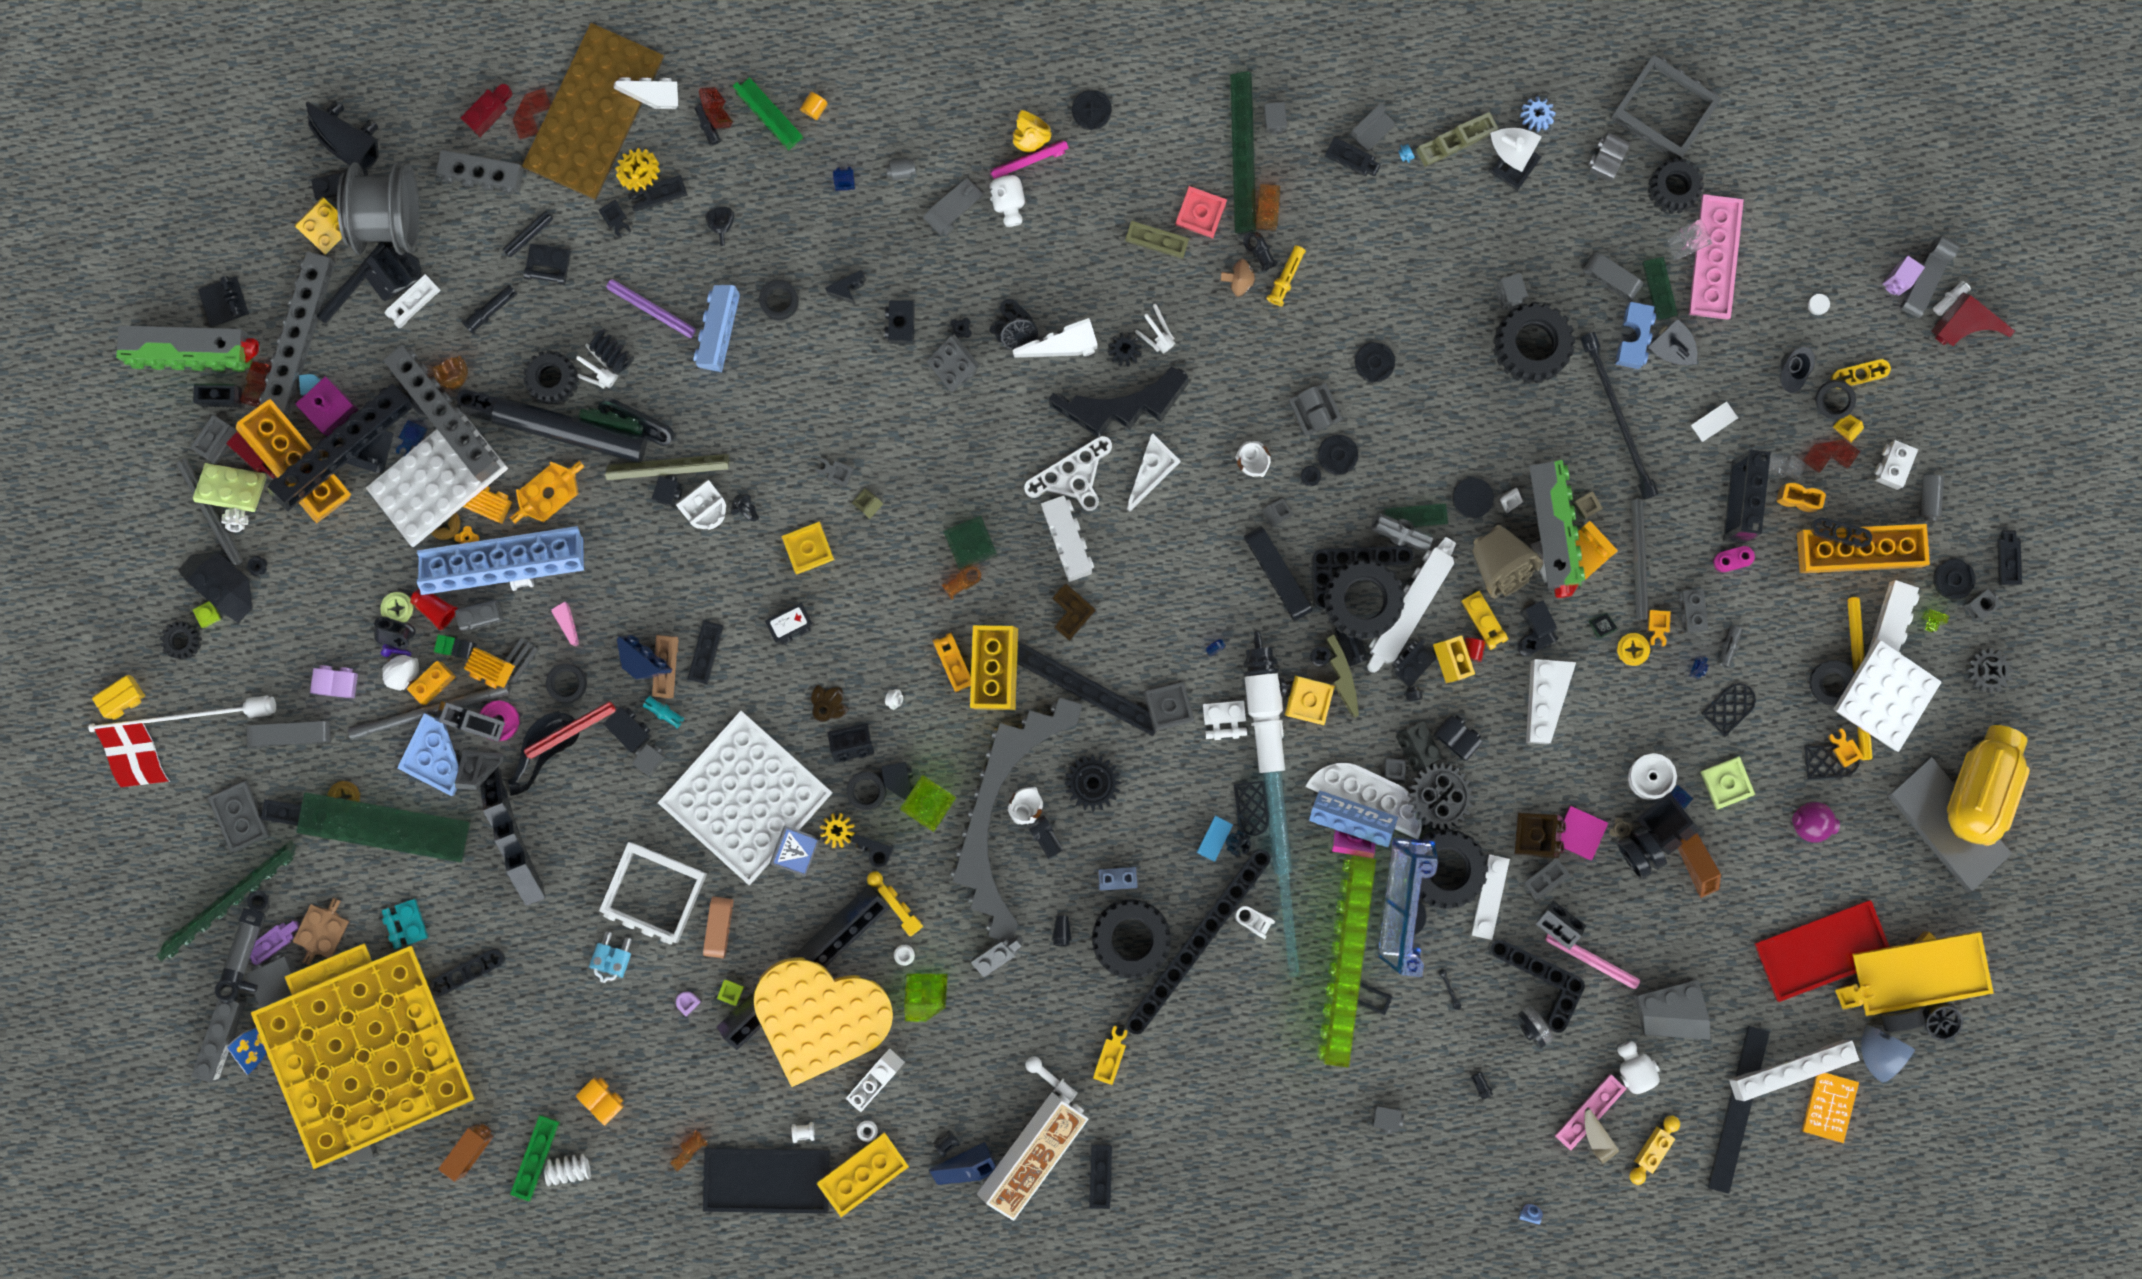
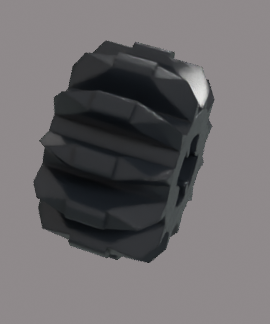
M1122 332L1120 333V339L1114 336L1112 338L1114 343L1108 344V347L1112 349L1108 351V355L1113 356L1111 359L1113 363L1119 359V367L1122 366L1123 362H1126V366L1130 367L1129 360L1136 364V357H1141L1142 355L1140 351H1137L1142 349V345L1136 344L1138 342L1137 337L1131 340V333H1128L1127 338H1124ZM1122 346H1127V349L1128 347L1130 348L1127 354H1123V351L1120 352Z

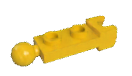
M878 871L870 872L867 876V883L871 887L878 889L879 893L903 921L901 926L911 937L923 925L915 915L910 916L908 914L911 910L904 901L900 904L896 899L898 894L891 885L889 887L884 885L882 874Z

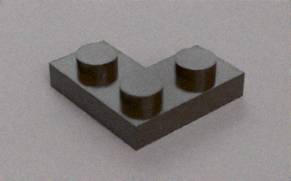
M1066 583L1052 598L1067 612L1054 628L1070 641L1096 612V609Z

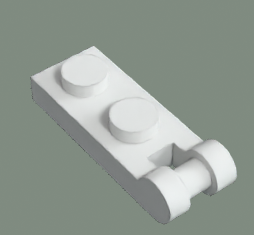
M425 274L385 311V315L388 318H392L398 328H402L415 313L441 290ZM400 308L404 310L401 316L397 313Z

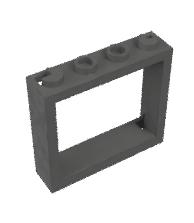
M1653 55L1610 119L1671 159L1678 158L1680 161L1722 98L1714 90L1703 87L1697 79L1686 76L1680 68L1669 65L1663 57ZM1652 67L1710 104L1682 147H1679L1624 111Z

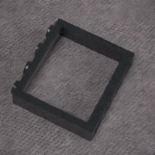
M1750 449L1732 460L1723 541L1745 543L1762 534L1771 452ZM1753 523L1759 524L1758 531L1752 530Z

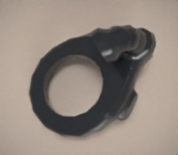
M739 494L735 496L731 504L730 512L732 515L740 511L745 518L752 522H756L759 519L755 511L756 507L750 503V495Z

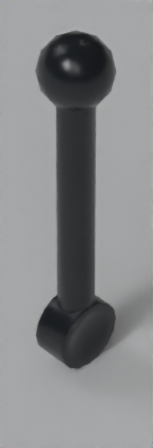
M1441 969L1439 975L1443 977L1452 998L1453 1008L1459 1010L1461 1003L1457 1002L1446 976L1447 971Z

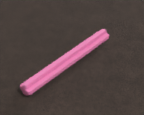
M1549 934L1546 935L1545 940L1548 943L1633 989L1638 987L1640 979L1576 944L1569 950Z

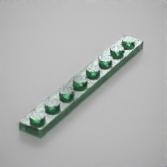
M1249 71L1230 75L1235 233L1237 234L1256 231L1252 73Z

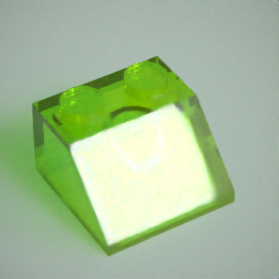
M921 775L899 810L934 832L957 797L924 775Z

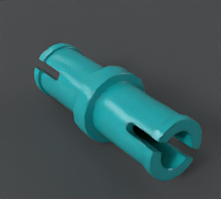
M651 696L645 700L647 703H644L643 707L656 714L658 719H664L675 726V728L681 726L682 723L680 721L683 722L684 717L672 711L670 706L661 704Z

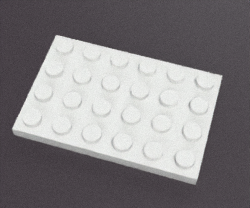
M464 414V416L462 417L464 422L469 421L471 423V421ZM455 424L452 427V430H454L458 424ZM436 429L368 485L366 489L407 542L414 547L504 473L508 467L487 443L485 448L488 452L492 450L499 458L496 462L501 468L481 483L474 477ZM477 429L473 432L476 437L480 435L483 438ZM469 438L464 441L463 445L468 443ZM478 453L475 456V459H478L481 456V453Z

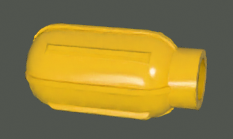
M2002 725L1990 726L1984 740L1967 752L1947 806L1950 827L1958 838H1962L1970 843L1989 846L2001 839L2004 833L2010 829L2030 771L2023 756L2028 739L2020 731Z

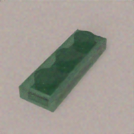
M1664 257L1643 261L1642 264L1652 305L1654 306V313H1656V321L1677 317V308Z
M589 408L588 410L581 409L579 417L587 421L639 435L643 431V427L638 423V420L632 417L623 419L611 412H608L606 415L594 408Z
M1446 503L1384 509L1386 516L1398 521L1399 519H1406L1414 527L1448 524Z

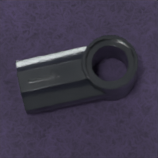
M1045 815L1036 819L1034 823L1027 825L1048 859L1063 851L1062 845L1054 835V830Z

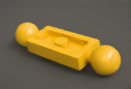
M1670 1115L1664 1119L1663 1130L1659 1127L1655 1128L1634 1160L1640 1166L1630 1171L1629 1178L1633 1184H1643L1646 1180L1645 1172L1647 1170L1652 1174L1654 1173L1675 1141V1138L1670 1134L1680 1128V1120L1676 1116Z

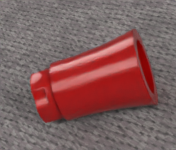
M420 589L416 590L411 596L410 603L425 615L438 630L446 628L456 616L455 610H458V608L442 600L434 593L421 595Z

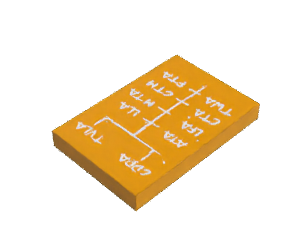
M1828 1073L1815 1076L1801 1131L1844 1143L1859 1082Z

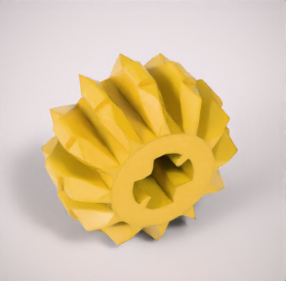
M842 813L838 815V820L835 814H831L832 821L825 818L824 821L828 825L820 826L821 829L826 830L820 836H828L824 842L825 844L833 840L832 848H836L837 841L839 846L843 848V840L851 843L847 835L854 836L855 833L849 832V829L854 828L855 825H847L850 821L849 817L842 821ZM835 825L843 829V832H840V836L832 833Z

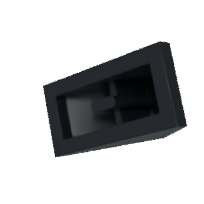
M1544 600L1520 611L1538 638L1557 630V626Z

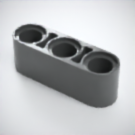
M1598 252L1592 254L1583 268L1585 274H1590V277L1604 286L1607 285V288L1621 297L1624 296V299L1628 301H1633L1643 285V282L1638 277Z

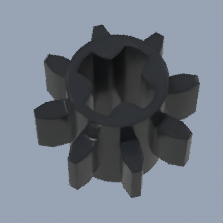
M1239 829L1237 833L1231 832L1226 838V850L1237 857L1240 856V853L1246 854L1251 848L1250 836Z

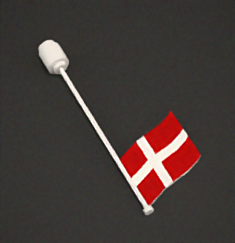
M267 695L246 699L243 707L101 725L92 723L89 724V731H95L100 739L112 774L120 787L169 782L170 780L161 767L154 742L144 723L244 711V714L248 715L249 718L264 717L276 712V702L274 697Z

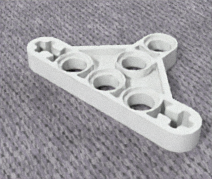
M1101 436L1029 479L1024 486L1025 493L1031 498L1039 497L1045 492L1077 498L1084 510H1095L1099 499L1092 488L1099 459L1111 452V440ZM1100 441L1103 443L1107 442V450H1098L1096 453L1099 456L1095 457L1093 450L1089 447L1094 446L1095 450L1099 447ZM1084 451L1089 452L1092 456L1088 462L1080 460V454ZM1065 462H1071L1074 465L1072 472L1066 473L1063 471L1062 466ZM1052 472L1056 474L1057 479L1054 483L1046 482L1045 476L1047 473ZM1041 477L1043 484L1047 487L1043 489L1041 485L1037 488V493L1029 492L1030 484L1033 483L1034 486L1039 484L1040 481L1038 479ZM1076 479H1081L1084 481L1085 486L1083 489L1077 490L1073 487V482ZM1088 496H1092L1096 501L1092 507L1084 505V499Z

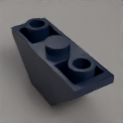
M633 635L618 636L617 644L622 669L633 678L649 679L672 672L673 669L667 665V662L653 654L652 649L643 646L637 637Z

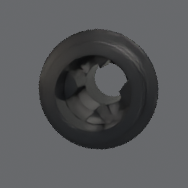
M1056 916L1051 939L1054 946H1070L1072 937L1068 916Z

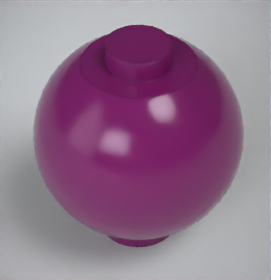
M1812 801L1801 805L1792 817L1796 833L1803 840L1812 843L1827 840L1832 834H1837L1840 828V821L1838 818H1835L1831 808L1821 802Z

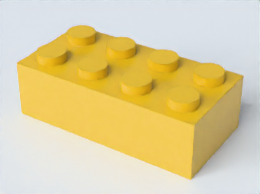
M973 625L970 708L981 710L1016 709L1018 628L1014 626Z

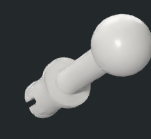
M1032 1056L1026 1060V1069L1031 1073H1038L1055 1087L1053 1092L1056 1091L1059 1094H1063L1070 1101L1078 1094L1077 1091L1064 1082L1065 1079L1059 1081L1042 1067V1062L1038 1057Z

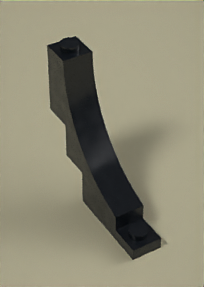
M1171 366L1155 383L1128 396L1112 399H1094L1076 395L1069 403L1065 396H1058L1052 393L1049 397V406L1100 438L1113 420L1130 430L1143 412L1161 422L1188 386V376L1182 369H1175Z
M497 767L480 786L482 809L493 828L494 841L505 859L506 873L527 906L545 899L544 885L534 868L520 835L507 790L502 782L501 770Z

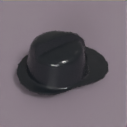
M1799 347L1794 351H1790L1781 360L1780 381L1784 390L1789 393L1798 392L1804 386L1814 368L1815 355L1808 347Z

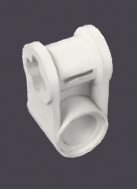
M1247 906L1238 907L1234 913L1238 923L1263 939H1266V933L1271 924L1275 923L1271 918ZM1244 909L1248 910L1250 914L1246 921H1242L1239 918V913Z

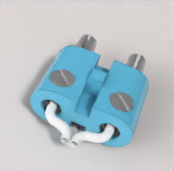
M605 932L602 943H597L589 964V968L594 969V973L600 978V982L605 983L607 980H614L616 977L623 978L631 956L628 950L632 939L626 937L621 950L608 946L612 933ZM597 971L609 973L613 977H606L603 980V976Z

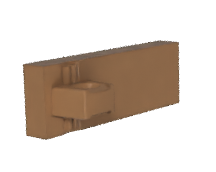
M656 635L655 655L664 659L673 670L671 673L653 677L652 696L674 698L678 637Z

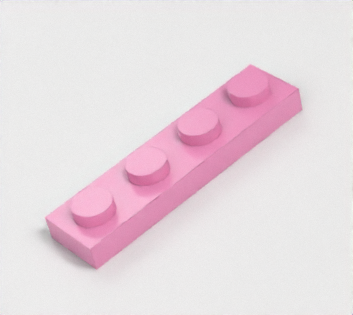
M1609 1074L1554 1136L1569 1150H1572L1586 1135V1108L1589 1107L1599 1120L1626 1088Z

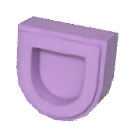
M689 991L680 993L676 998V1006L685 1016H688L701 1003L700 999Z

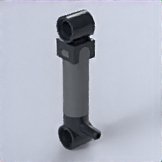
M256 890L249 894L247 897L249 909L243 908L237 933L220 980L215 986V994L223 1003L229 1004L234 1002L238 997L239 989L254 993L258 989L257 984L242 981L259 931L262 930L266 919L264 913L270 908L269 898L263 891ZM258 898L264 899V903L260 907L253 906L254 900ZM231 987L232 993L229 996H222V989Z

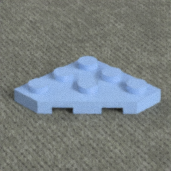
M424 713L400 761L398 769L450 796H454L457 790L455 780L459 764L446 724L435 721L434 716Z

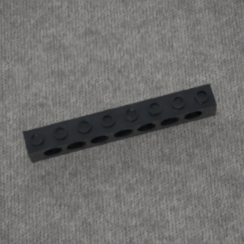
M393 384L383 388L378 396L366 402L363 408L357 413H353L343 425L337 426L332 434L326 439L320 440L317 446L310 452L304 453L301 459L294 465H290L280 477L274 478L269 486H267L270 496L287 512L411 410L410 399Z

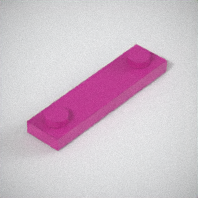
M1060 140L1035 152L990 169V174L993 179L1008 176L1010 172L1053 155L1054 158L1065 154L1064 150L1069 149L1067 142Z

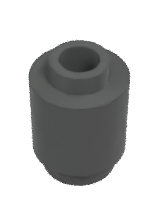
M908 157L889 160V165H885L887 177H891L892 181L911 178V175H916L914 160L908 159Z

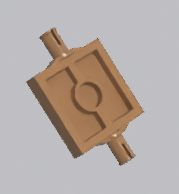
M332 898L328 908H320L314 904L310 905L293 940V943L307 950L302 961L303 963L311 965L315 954L327 958L333 957L350 922L336 912L341 902L340 900Z

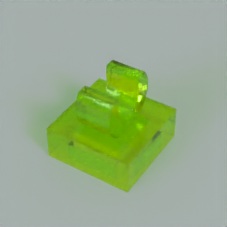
M1932 609L1925 610L1922 615V619L1928 621L1925 630L1932 633L1934 631L1937 632L1939 625L1947 624L1950 616Z

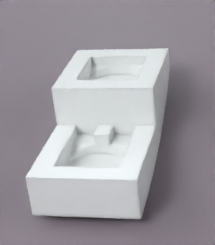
M1725 402L1691 426L1703 442L1738 419L1728 402Z

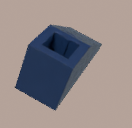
M983 1142L929 1169V1172L937 1185L980 1181L990 1176L997 1166L990 1149Z

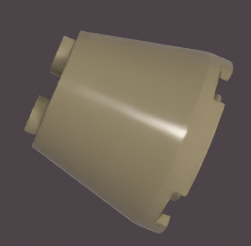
M1501 525L1495 526L1490 531L1491 533L1485 537L1480 536L1473 542L1475 546L1472 550L1485 587L1494 599L1500 594L1508 596L1531 581L1530 577L1533 575V572L1535 570L1540 571L1543 566V560L1535 551L1506 528H1502Z

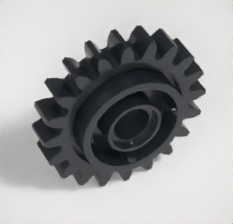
M1092 754L1090 761L1087 760L1086 756H1083V763L1075 760L1077 768L1069 767L1073 773H1067L1066 776L1071 780L1064 783L1071 786L1070 789L1066 790V793H1073L1070 801L1077 799V807L1083 803L1084 810L1091 806V810L1094 812L1095 806L1098 805L1099 809L1103 810V803L1111 806L1109 799L1116 800L1113 793H1120V790L1115 788V786L1120 785L1121 782L1116 781L1115 778L1119 777L1120 773H1113L1116 766L1108 767L1110 760L1102 763V756L1096 761L1094 754ZM1095 777L1098 779L1099 786L1096 789H1090L1087 786L1089 778Z

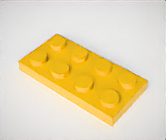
M884 1132L816 1184L839 1216L843 1217L909 1166Z

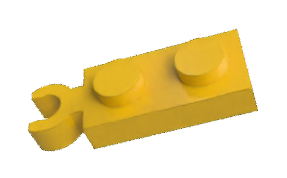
M1117 1026L1112 1028L1113 1039L1106 1038L1093 1076V1079L1113 1085L1126 1045L1121 1043V1040L1126 1038L1127 1030L1125 1029L1123 1035L1118 1036L1115 1033Z

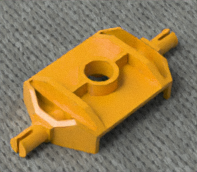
M580 460L568 469L550 462L546 469L520 490H516L520 508L510 519L516 524L524 516H529L538 521L545 522L578 495L575 477L576 473L585 466ZM549 487L553 488L554 495L549 499L545 498L543 495L544 490Z

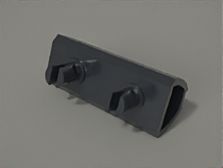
M336 100L332 102L326 111L310 102H306L308 125L318 141L328 151L349 166L353 162H357L363 171L376 163L379 157L378 140L372 136L378 130V125L375 122L371 125V120H367L364 126L358 129L337 117L344 110V106L341 103L337 105Z

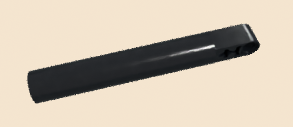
M462 390L456 397L458 406L464 414L492 421L493 424L636 463H641L644 457L647 437L471 390ZM471 400L469 404H463L464 401Z

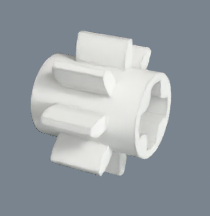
M229 508L225 510V514H222L221 523L225 524V528L229 531L239 532L245 529V525H248L249 516L245 515V510Z

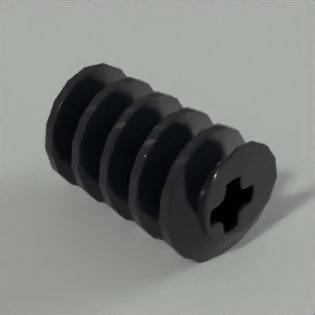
M602 329L591 341L589 349L595 352L597 357H601V361L607 363L608 368H613V372L618 374L632 364L634 356L628 359L629 351L622 353L624 346L620 345L616 348L618 341L610 342L612 335L609 334L605 337L606 329Z

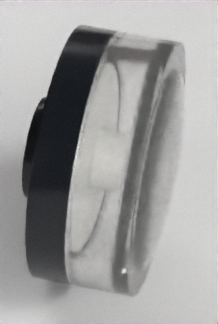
M1531 1005L1516 1014L1522 1025L1520 1027L1522 1032L1539 1049L1554 1041L1548 1025Z

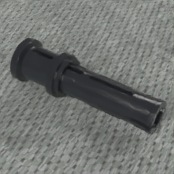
M508 284L506 288L480 309L476 308L471 316L466 320H461V322L474 335L475 330L482 324H487L488 318L516 296L517 292Z

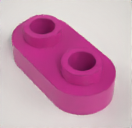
M1747 546L1734 548L1718 553L1713 559V565L1719 572H1729L1751 565L1755 559V554ZM1742 553L1747 554V560L1742 558ZM1723 558H1726L1728 560L1727 565H1724L1722 563Z

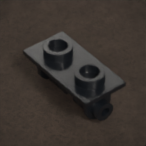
M1335 628L1349 667L1369 660L1361 640L1355 637H1347V634L1340 633Z

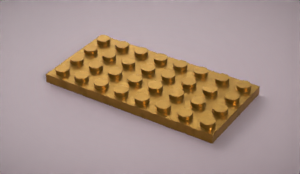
M590 23L522 167L596 200L642 105V102L614 89V83L619 81V78H631V81H639L640 78H651V81H653L664 59V55Z

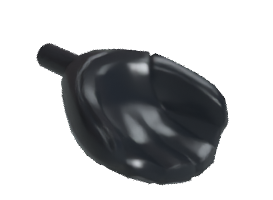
M722 206L708 211L705 218L708 227L713 232L719 233L720 246H725L724 233L728 232L733 224L734 212L731 208Z

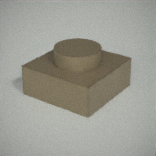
M1593 491L1574 501L1583 519L1603 509Z

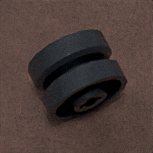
M1643 826L1632 831L1633 840L1625 836L1617 841L1618 849L1625 861L1641 880L1652 874L1651 866L1659 870L1667 865L1666 857L1661 848Z

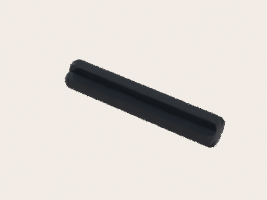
M544 211L502 249L508 257H512L553 220V217L549 212Z

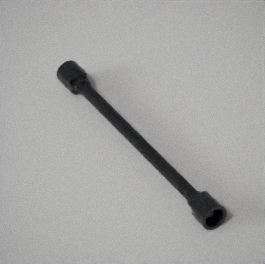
M1588 333L1580 337V341L1585 353L1589 352L1590 357L1593 358L1594 365L1597 367L1596 370L1599 372L1598 375L1602 379V384H1604L1603 387L1612 406L1611 408H1613V413H1615V418L1618 420L1617 423L1620 425L1623 437H1625L1624 440L1634 461V466H1636V471H1638V476H1640L1639 481L1641 484H1638L1643 500L1659 495L1654 479L1650 480L1649 475L1645 472L1639 457L1640 455L1637 452L1638 450H1636V445L1633 443L1634 440L1631 438L1632 435L1629 433L1626 421H1624L1625 418L1615 397V392H1613V387L1610 385L1611 382L1608 380L1605 368H1603L1604 365L1599 356L1600 352L1598 349L1601 346L1596 333Z

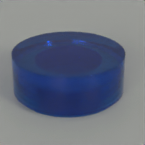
M1219 639L1210 644L1205 651L1209 657H1212L1223 650L1226 644L1222 639Z

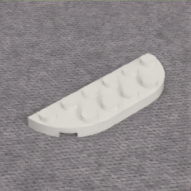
M1350 763L1328 765L1317 771L1305 786L1317 793L1320 790L1397 816L1398 820L1395 830L1414 839H1419L1422 819L1416 820L1418 813H1411V810L1415 807L1414 805H1408L1410 801H1413L1411 797L1407 796L1410 793L1400 785L1360 766Z

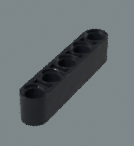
M1260 526L1244 535L1246 543L1249 544V548L1267 578L1270 579L1269 581L1278 596H1281L1280 599L1288 613L1291 614V618L1297 621L1311 613L1313 610L1265 529Z

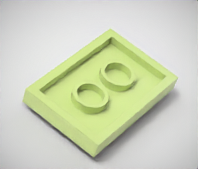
M205 463L193 500L194 502L255 512L266 481V474Z

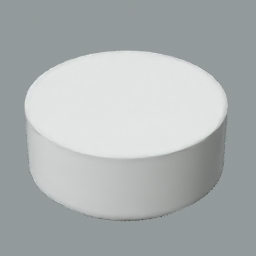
M1816 294L1808 301V309L1814 315H1822L1830 307L1828 297L1823 294Z

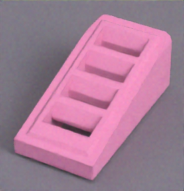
M563 602L551 609V612L570 644L577 646L579 645V640L570 606L568 603Z

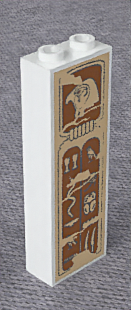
M1051 1092L978 1191L977 1195L987 1205L1014 1221L1088 1121V1118L1083 1114L1084 1109L1076 1103L1072 1106L1069 1104L1071 1101L1063 1094L1057 1096Z

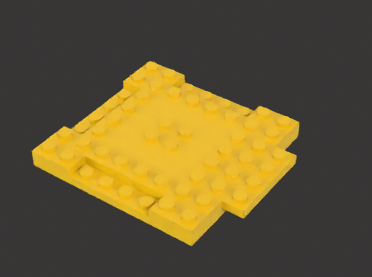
M365 943L285 976L292 996L251 1012L313 1169L475 1100L413 946L372 961Z

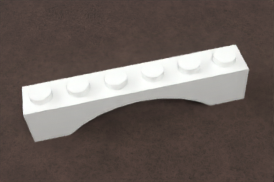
M1841 1040L1797 1059L1729 1079L1735 1099L1746 1101L1857 1062L1859 1058L1853 1041Z

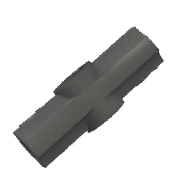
M1381 513L1376 514L1372 519L1371 530L1389 537L1392 542L1399 546L1407 544L1421 551L1429 550L1431 547L1432 534L1415 528L1406 519H1399L1398 521Z

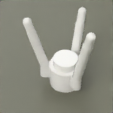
M1153 304V308L1165 333H1161L1148 314L1144 316L1158 335L1155 339L1157 343L1153 342L1139 330H1135V333L1150 344L1156 352L1161 350L1164 354L1176 344L1173 341L1175 338L1170 333L1157 305Z
M585 344L586 348L590 351V349H589V346H590V345H589V344ZM590 351L606 369L602 368L600 370L580 356L576 357L577 360L598 374L596 378L599 381L577 374V377L596 384L603 389L605 387L610 389L617 380L618 375L613 372V368H608L607 363L602 362L601 357H597L595 352Z

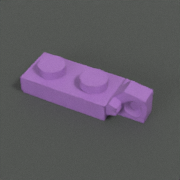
M292 921L287 926L285 923L276 925L256 940L250 956L253 964L256 966L264 963L295 938L293 933L300 927L298 921Z

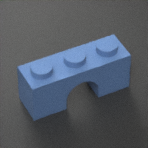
M1630 302L1626 306L1623 325L1633 328L1636 331L1637 339L1635 342L1622 341L1619 344L1616 365L1640 369L1643 364L1646 365L1648 360L1646 347L1650 345L1652 339L1650 327L1654 325L1656 313H1653L1654 306Z

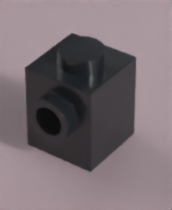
M670 475L665 477L659 476L651 499L654 502L674 508L676 499L680 500L683 492L681 484L677 482L678 478Z

